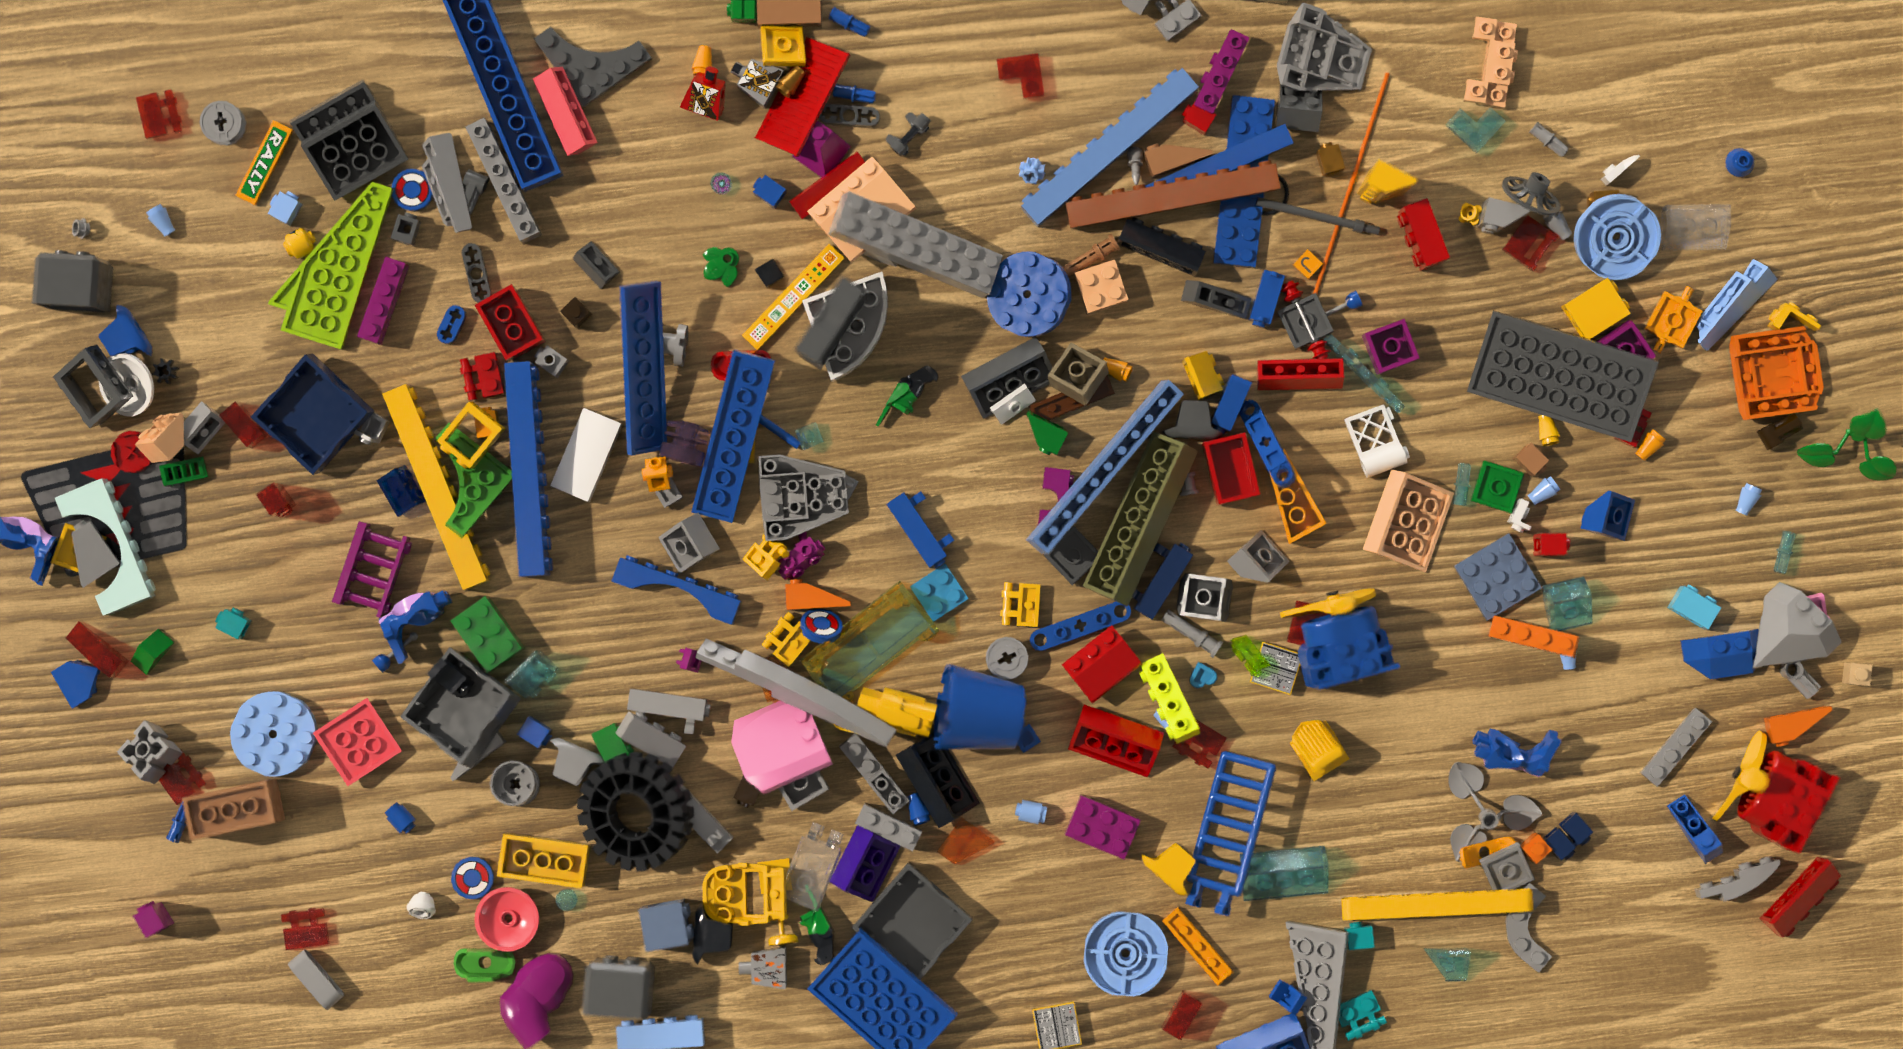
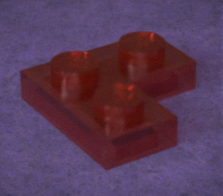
M1038 53L996 60L999 81L1020 79L1023 99L1044 96Z

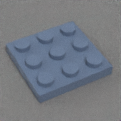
M1509 533L1454 565L1455 570L1486 621L1542 588Z

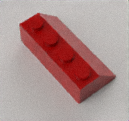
M1084 704L1068 750L1148 778L1159 753L1164 732Z
M1816 857L1759 919L1777 936L1781 938L1790 936L1795 930L1794 926L1809 916V910L1824 900L1825 897L1823 895L1828 890H1833L1839 884L1838 879L1841 877V874L1828 859Z

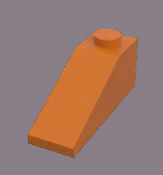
M802 579L790 580V584H785L787 610L851 606L850 601L808 583H803Z
M1822 706L1764 718L1768 743L1776 744V747L1789 745L1788 741L1795 740L1830 713L1832 706Z

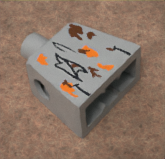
M786 946L752 952L751 962H739V975H751V983L753 985L786 989Z

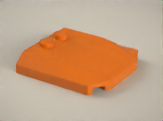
M1804 326L1731 336L1729 350L1738 409L1743 420L1817 410V402L1824 388L1817 344L1814 340L1810 339Z

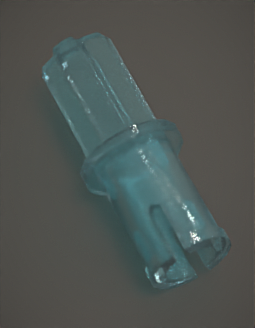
M1458 464L1456 483H1454L1456 487L1453 504L1467 506L1468 487H1471L1469 485L1470 464Z
M1790 531L1782 532L1779 549H1776V552H1778L1774 566L1776 573L1785 574L1787 571L1790 555H1793L1792 548L1796 537L1795 533Z

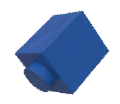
M766 175L763 178L759 177L753 185L755 189L753 191L754 195L774 209L787 193L784 187Z
M528 716L517 735L535 747L541 748L542 745L546 747L551 740L552 735L550 733L552 729L532 716Z

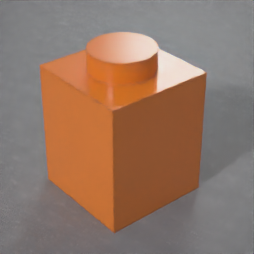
M1537 833L1531 834L1520 844L1523 853L1535 864L1552 851L1549 845Z

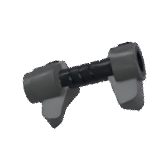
M909 112L905 115L911 128L902 139L888 134L886 142L899 156L907 155L909 151L907 144L916 134L923 135L929 130L928 125L931 120L925 114L921 113L916 116Z

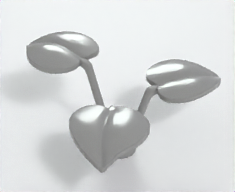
M1455 762L1451 767L1448 783L1452 793L1460 799H1464L1471 794L1481 810L1479 813L1480 825L1473 828L1469 824H1462L1452 831L1450 843L1457 862H1461L1459 852L1462 847L1487 841L1485 833L1478 831V829L1495 828L1503 814L1504 823L1512 830L1525 829L1542 815L1539 807L1532 800L1522 795L1507 797L1503 802L1505 810H1501L1496 815L1493 810L1485 809L1474 793L1480 790L1484 783V777L1480 769L1474 765Z

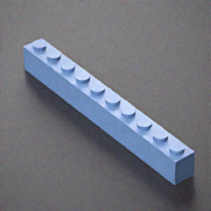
M1183 68L1179 71L1173 70L1166 77L1168 80L1163 85L1158 83L1150 90L1152 94L1146 99L1144 96L1134 104L1135 109L1131 112L1125 111L1118 118L1120 121L1115 126L1110 124L1102 131L1104 135L1100 139L1094 138L1086 145L1088 148L1082 154L1080 151L1077 152L1070 159L1072 163L1066 168L1062 165L1054 172L1056 176L1051 181L1046 179L1038 186L1040 190L1034 195L1030 193L1022 200L1024 204L1021 205V209L1037 227L1198 90L1199 86Z
M1170 380L1161 381L1026 540L1041 554H1048L1184 393Z

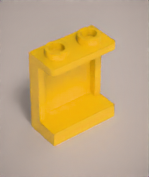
M1606 278L1561 306L1580 337L1591 339L1631 314L1628 310L1630 309L1628 302L1624 298L1621 299L1617 293L1619 289L1613 280L1610 281Z

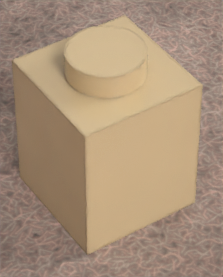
M1844 662L1842 684L1870 686L1872 665Z

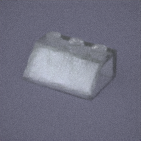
M1731 204L1666 205L1661 208L1662 250L1727 249L1731 228Z

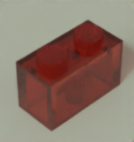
M235 401L219 415L247 448L253 449L268 436L239 402Z
M273 482L256 494L270 516H282L284 518L293 512L292 508L296 506V503L284 486L279 483Z
M1182 990L1163 1022L1162 1030L1181 1041L1203 1003Z

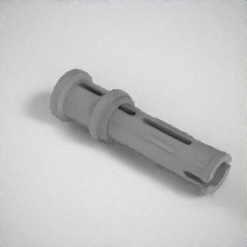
M1169 609L1161 620L1195 642L1194 645L1197 648L1201 647L1210 653L1212 658L1223 644L1222 641L1218 642L1209 636L1206 630L1200 631Z

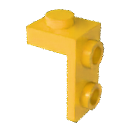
M1793 303L1780 305L1778 310L1774 309L1768 318L1770 320L1768 327L1772 330L1780 329L1788 315L1813 331L1819 330L1821 325L1817 323L1818 319L1814 316L1801 313L1799 311L1800 308Z

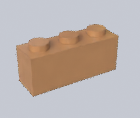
M757 0V25L759 28L761 25L822 27L821 0Z

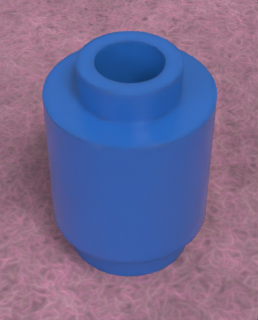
M396 802L385 812L386 819L400 834L403 832L407 834L416 826L414 824L416 819L403 804L400 805Z

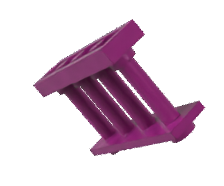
M359 521L332 602L344 605V602L349 600L378 610L376 617L381 618L390 612L392 603H389L404 556L405 554L408 555L411 550V538L403 536L402 541H398L372 532V529H369L371 524ZM371 540L398 549L395 561L365 552V549H363L365 541ZM364 560L391 569L388 582L358 572L356 569L358 561ZM357 580L384 589L381 602L352 593L349 589L351 581Z

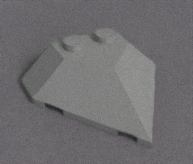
M1779 582L1764 596V607L1760 619L1753 669L1767 665H1780L1827 657L1842 643L1833 621L1802 591Z

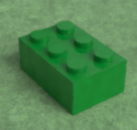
M484 596L450 620L487 673H491L525 649L489 596Z

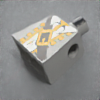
M754 59L750 60L747 67L736 62L731 70L732 74L740 78L737 83L738 88L763 108H766L778 85L777 81L785 74L784 70L780 68L763 66V62Z

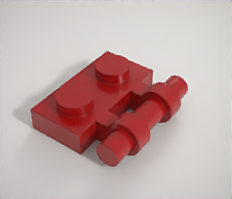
M496 352L474 356L476 365L472 366L469 365L468 358L460 359V373L464 377V391L467 393L469 401L477 400L475 391L480 390L482 391L483 398L505 394ZM471 373H478L480 383H473Z

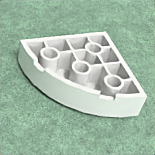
M883 272L853 282L865 290L867 300L825 363L832 382L848 375L860 366L872 353L881 337L888 309L887 288ZM834 289L802 300L810 324H812Z

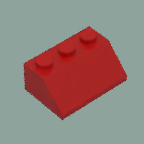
M1111 625L1065 661L1062 666L1093 704L1140 667L1142 662Z

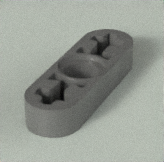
M825 104L819 119L824 124L874 127L879 123L880 116L877 109L873 107ZM827 109H830L831 113H837V109H841L839 114L840 121H836L837 116H830V119L827 120L822 113L826 112ZM846 110H852L855 113L854 120H844L843 113ZM858 111H862L861 115L865 116L872 112L876 119H872V122L869 123L866 118H861V122H857L859 119Z
M469 243L462 249V258L472 298L479 303L482 301L480 297H476V294L479 293V287L477 285L474 287L473 283L480 284L485 281V284H481L482 290L487 292L484 295V299L491 296L492 292L482 250L476 244ZM469 248L477 251L474 254L476 262L480 261V264L468 265V263H473L472 258L466 255V253L470 252ZM474 268H480L483 272L482 277L478 280L471 277V271Z

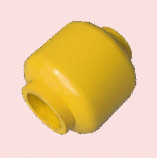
M298 228L285 236L283 245L290 257L294 256L300 259L313 251L315 248L313 243L317 241L311 231L307 232L304 228Z

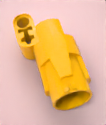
M863 687L857 704L859 708L890 725L898 733L914 737L917 734L928 738L937 709V704L926 702V698L887 687L884 688L883 692ZM834 724V726L840 730L851 732Z

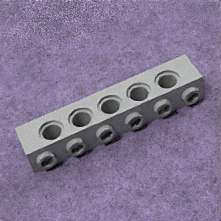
M482 118L465 126L520 242L525 244L541 236L542 233L488 121Z

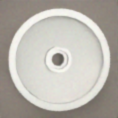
M120 353L109 357V362L133 394V397L116 413L123 416H136L143 413L150 406L154 396L153 378L147 366L136 356L127 353ZM99 382L102 397L108 404L112 399Z

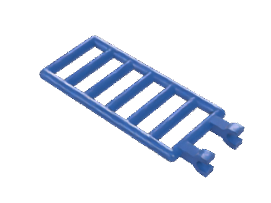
M1228 751L1221 752L1192 856L1195 859V864L1186 878L1193 885L1185 904L1201 908L1204 887L1222 892L1214 913L1230 916L1233 896H1241L1276 772L1274 764ZM1227 761L1267 771L1264 783L1224 773ZM1222 781L1260 791L1258 804L1220 794L1219 790ZM1216 801L1255 812L1252 825L1213 814ZM1213 822L1250 833L1247 844L1242 845L1208 835L1210 823ZM1208 843L1243 853L1241 866L1202 855L1204 844ZM1199 863L1238 874L1235 887L1196 876Z

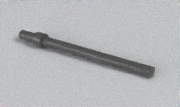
M1257 197L1256 200L1257 206L1350 228L1354 232L1362 233L1363 231L1378 235L1380 227L1366 224L1362 220L1355 219L1353 221Z

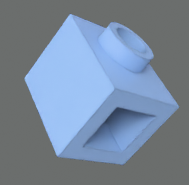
M289 191L286 194L279 192L278 195L275 194L272 198L268 214L291 226L303 204L297 201L299 197Z

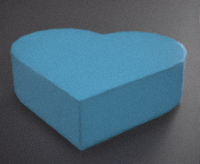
M1200 662L1197 663L1190 676V684L1194 688H1202L1205 684L1212 685L1217 680V673Z

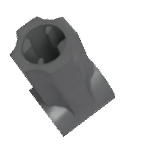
M471 169L466 172L462 184L468 211L472 215L480 195L487 188L489 177Z

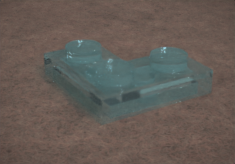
M1491 107L1477 122L1460 108L1445 126L1477 153L1506 121Z

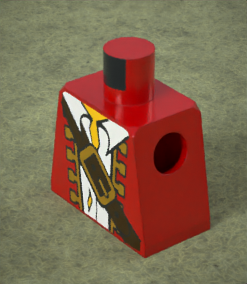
M709 66L706 67L705 74L697 72L680 108L716 121L719 120L724 111L726 82L717 78L718 69Z

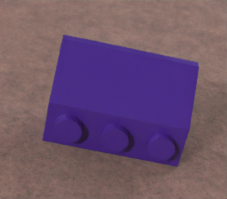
M857 825L829 882L845 892L873 902L899 851L900 845Z

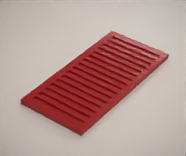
M808 37L804 41L806 65L805 67L798 66L806 74L794 95L787 98L778 91L755 136L757 140L788 152L795 157H799L851 56L849 53Z

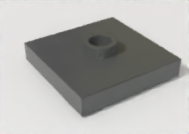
M1073 526L1048 554H1043V556L1073 586L1092 567L1098 550Z

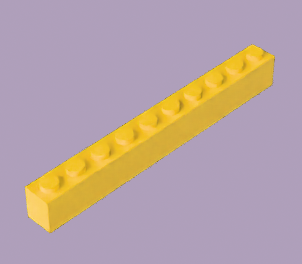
M404 384L383 393L384 400L462 589L468 590L489 581L490 571L486 563L482 564L480 559L482 551L479 545L473 542L472 536H474L472 528L461 538L445 526L457 505L456 497H458V493L454 485L450 486L448 481L450 477L446 465L442 466L439 459L442 458L438 446L434 447L431 440L434 438L430 426L426 427L423 419L426 418L422 407L418 408L415 400L418 399L415 389Z

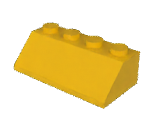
M1378 160L1368 171L1357 194L1361 196L1360 199L1368 204L1372 202L1376 204L1404 195L1416 183L1417 179Z

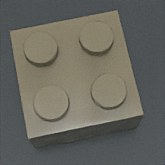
M1070 343L1048 374L1050 386L1086 406L1109 373L1107 362Z

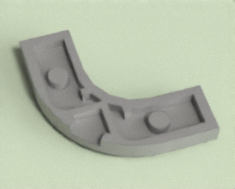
M1527 883L1523 888L1533 890V906L1535 910L1546 896L1531 883ZM1534 911L1507 913L1505 920L1506 933L1511 948L1524 962L1539 973L1552 956L1535 943L1530 936L1528 922Z

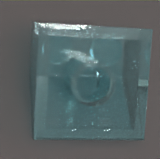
M1584 576L1542 586L1543 602L1551 630L1561 631L1593 623L1592 594Z
M535 650L504 681L525 699L530 696L534 698L542 690L540 686L545 681L549 683L557 676L555 671L558 667L541 650Z

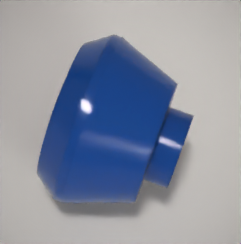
M1743 148L1732 150L1725 160L1728 172L1736 177H1744L1751 173L1755 163L1753 155Z

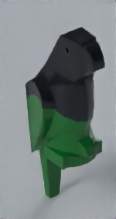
M926 365L914 373L901 378L887 401L876 426H880L892 406L906 415L913 413L912 405L921 396L925 384L931 383L933 380L938 381L939 376L936 370Z
M807 884L805 887L816 909L800 917V924L807 927L810 940L818 948L817 959H814V961L819 965H825L833 960L835 931Z

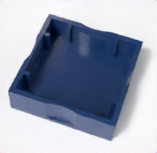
M305 354L288 373L281 386L268 396L251 418L272 438L281 442L289 453L314 475L323 471L352 438L355 430H359L374 413V410L314 354Z

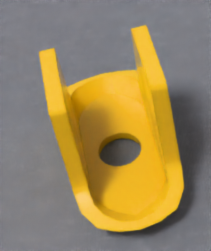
M1174 843L1156 858L1142 855L1143 864L1157 877L1162 879L1176 894L1188 896L1183 882L1195 864V859L1177 843Z

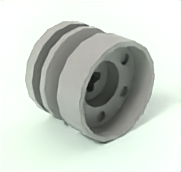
M508 761L502 763L494 770L490 780V788L492 794L499 802L509 806L521 807L529 804L536 798L540 789V780L533 767L518 761ZM514 780H521L519 782L520 788H513L515 786Z

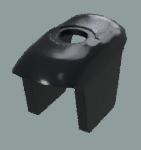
M703 903L699 905L695 913L692 957L697 965L704 953L728 951L732 946L733 923L727 924L711 919L705 912Z

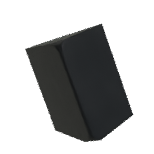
M773 259L754 269L766 288L784 277Z

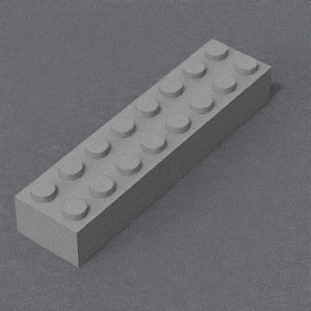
M850 191L841 196L828 235L980 298L990 295L1003 257L999 253Z

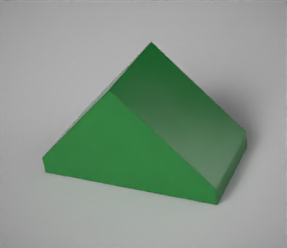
M157 629L139 644L130 662L148 675L175 642L160 629Z

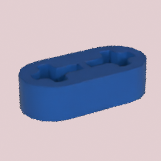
M454 305L446 311L437 331V337L442 343L452 344L457 339L466 320V312L462 307ZM457 310H460L459 314L462 315L461 318H456L454 324H452V311L456 312ZM452 326L450 330L452 337H447L444 340L443 330L448 331L449 327Z

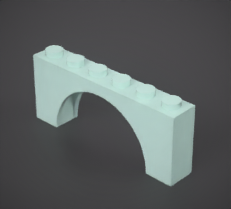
M101 478L55 497V500L63 518L77 515L95 517L108 525L118 539L121 550V564L118 574L105 591L95 596L102 615L109 616L154 597L156 589L153 581L147 577L146 571L148 569L143 559L140 560L138 555L139 546L131 538L129 533L131 532L130 524L127 520L124 521L122 516L123 507L115 499L113 494L115 493V488L111 481Z

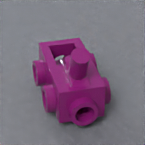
M806 532L798 535L800 542L794 545V549L789 552V556L778 560L780 563L778 572L784 580L799 578L808 567L820 562L821 557L825 555L823 551L826 548L819 539L815 541L810 536L807 538Z

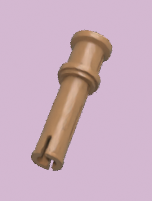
M1109 234L1107 239L1099 244H1093L1091 250L1063 266V269L1069 278L1075 272L1083 270L1097 260L1103 261L1107 255L1121 249L1112 234Z

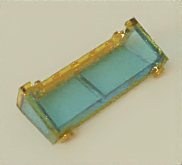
M898 581L845 623L841 635L836 641L820 643L800 660L818 685L852 703L853 692L919 639L920 641L932 640L936 633L939 632V629L901 581Z

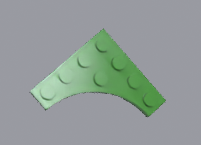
M448 423L444 427V429L437 435L435 439L436 442L451 423ZM458 429L447 440L469 459L480 448L477 443ZM488 452L475 468L467 467L466 469L456 462L457 457L452 453L449 455L458 474L459 498L455 510L445 526L461 538L467 534L512 481V470Z

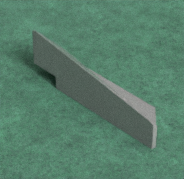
M451 133L430 136L422 145L428 158L422 165L442 221L446 226H453L455 233L468 231L472 228L452 135Z

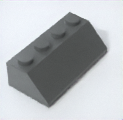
M1034 337L961 377L982 418L985 419L994 414L990 407L1023 384L1027 386L1031 394L1049 385L1048 374L1053 368L1037 337Z

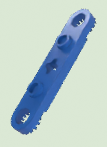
M1249 399L1242 404L1239 415L1274 482L1279 487H1288L1294 482L1295 473L1261 407L1256 401ZM1249 407H1255L1254 413L1250 414V416L1245 414ZM1265 440L1269 441L1268 447L1265 446ZM1283 472H1288V478L1280 481L1279 476Z
M1118 602L1107 604L1034 631L1030 636V644L1039 651L1057 646L1126 621L1131 615V608L1129 605L1128 607L1123 605L1126 608V614L1123 617H1117L1114 609L1116 606L1123 604ZM1079 619L1081 622H1086L1087 625L1084 626V631L1082 632L1074 628ZM1037 634L1046 636L1047 641L1045 645L1037 646L1035 644L1034 638Z

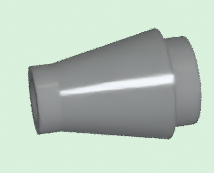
M1559 211L1556 215H1544V224L1556 233L1561 240L1568 238L1572 234L1562 211Z

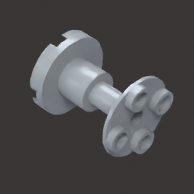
M679 324L676 334L663 332L664 354L674 355V366H684L685 350L688 344V325Z

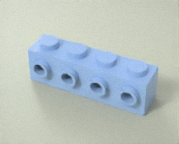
M687 1015L685 1019L677 1020L676 1016L664 1017V1021L656 1022L655 1018L642 1019L643 1023H634V1020H623L616 1027L618 1049H672L698 1047L705 1044L703 1018H698V1015Z

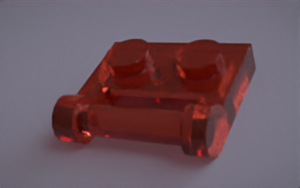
M1527 215L1502 251L1529 270L1534 271L1537 268L1538 261L1551 243L1557 240L1558 235ZM1542 234L1545 238L1531 258L1527 259L1524 257L1537 237Z

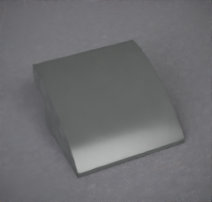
M364 79L290 120L292 128L301 141L303 151L334 201L408 160L396 134Z

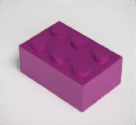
M1080 794L1064 834L1125 860L1141 820Z

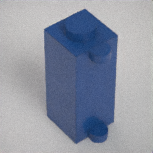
M1263 271L1249 317V321L1253 322V326L1265 328V325H1271L1285 275L1274 271Z

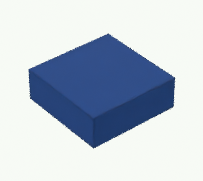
M1028 724L1021 731L1017 744L1024 753L1041 741L1031 725Z

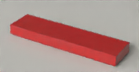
M858 152L854 153L789 201L800 218L804 219L809 215L807 211L857 170L865 161Z

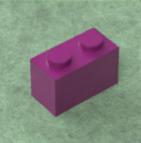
M152 901L142 905L137 909L139 913L133 916L145 938L156 935L174 924L162 901L158 903Z

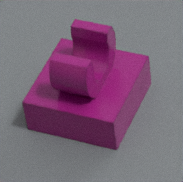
M686 647L685 649H680L679 652L683 653L682 661L676 660V663L680 665L679 668L698 673L701 665V660L696 658L698 650Z

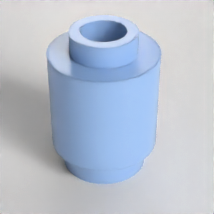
M1022 799L1021 803H1017L1015 815L1019 816V821L1034 824L1044 823L1047 806H1042V803Z

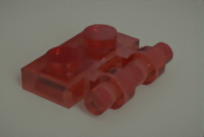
M172 90L164 91L166 99L160 100L157 92L136 97L146 139L168 135L166 126L172 125L174 133L182 131L180 124L182 123L181 116H178L176 108L178 103ZM163 107H168L170 117L164 118Z
M1195 719L1200 734L1185 740L1184 743L1180 742L1177 744L1175 741L1172 747L1178 750L1180 755H1186L1193 759L1194 763L1198 766L1202 765L1209 769L1212 761L1206 758L1208 752L1216 756L1227 738ZM1192 742L1202 748L1200 753L1189 748Z
M184 752L178 757V763L166 764L164 767L166 772L159 779V782L176 805L182 802V798L190 797L195 793L191 786L193 783H196L199 789L206 785L202 778V773L195 769L191 763L192 759L189 755L186 756ZM183 767L190 775L188 779L180 771Z
M313 907L308 908L307 911L297 912V910H292L289 913L281 914L282 923H291V928L283 929L286 950L330 944L327 922L318 924V918L325 917L324 908L316 909ZM299 920H310V925L299 926Z

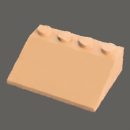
M873 157L868 159L807 211L815 223L851 263L866 250L828 235L843 194L850 191L907 216L916 209L915 205Z
M1391 470L1363 550L1426 573L1454 493L1408 473Z

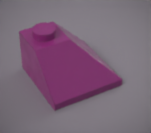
M817 120L799 157L794 155L792 157L822 178L838 166L851 146Z

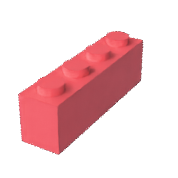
M563 66L549 68L533 78L536 91L544 103V108L549 114L553 128L557 132L562 148L567 156L580 154L597 144L598 142Z

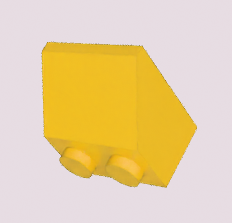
M1207 351L1184 358L1182 364L1198 401L1223 390L1224 381L1221 374H1216L1214 366H1216V362L1212 354L1209 355Z

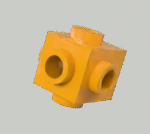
M666 456L645 459L642 477L643 481H647L649 492L670 489V477H673L672 464L668 465Z

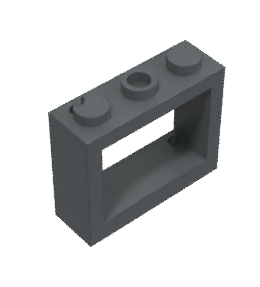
M98 345L84 348L53 376L59 388L63 390L71 405L75 407L83 422L89 428L103 424L133 397V394ZM84 361L112 399L99 412H97L71 375Z

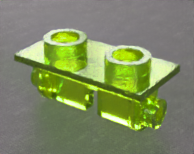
M1247 635L1230 640L1232 642V652L1236 654L1241 662L1246 660L1244 666L1251 676L1257 678L1261 676L1262 669L1271 666Z

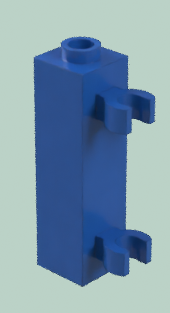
M920 491L908 499L903 492L886 505L928 567L934 566L936 569L946 562L944 558L947 555L943 548L952 543L954 539L949 533L937 542L914 508V506L926 499L923 493Z

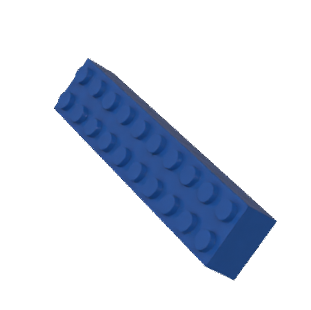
M443 0L521 189L527 192L563 177L560 165L491 1Z
M530 361L504 363L519 577L549 576L550 571H553V560L549 558L548 550L552 549L551 537L547 536V529L550 528V518L546 516L545 507H549L548 495L544 494V486H547V475L543 473L542 465H546L545 452L541 451V444H544V433L540 430L539 424L543 423L542 410L538 409V402H541V390L537 388L540 372L539 368H536L535 364Z

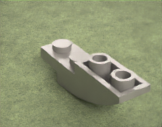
M857 734L852 735L839 746L892 814L909 802L896 782Z
M1772 856L1760 858L1759 863H1741L1739 868L1733 869L1735 878L1731 875L1720 878L1721 882L1713 884L1712 881L1701 883L1700 887L1695 889L1696 897L1702 899L1718 894L1721 901L1739 897L1756 888L1773 874L1779 867L1780 860L1772 859Z

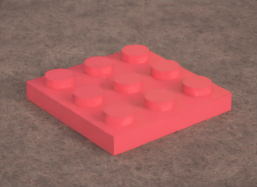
M368 698L313 732V735L347 786H350L402 752L400 746Z

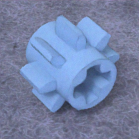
M1028 157L1026 163H1020L1019 177H1023L1025 183L1036 184L1038 179L1043 180L1045 165H1041L1038 158Z

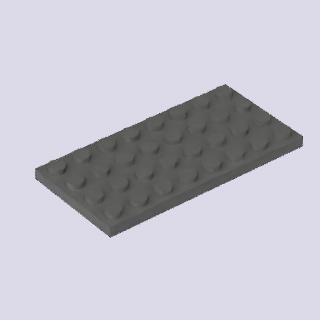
M1493 310L1467 392L1631 442L1659 361Z

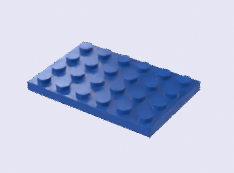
M862 929L853 936L807 988L875 1049H927L958 1014Z

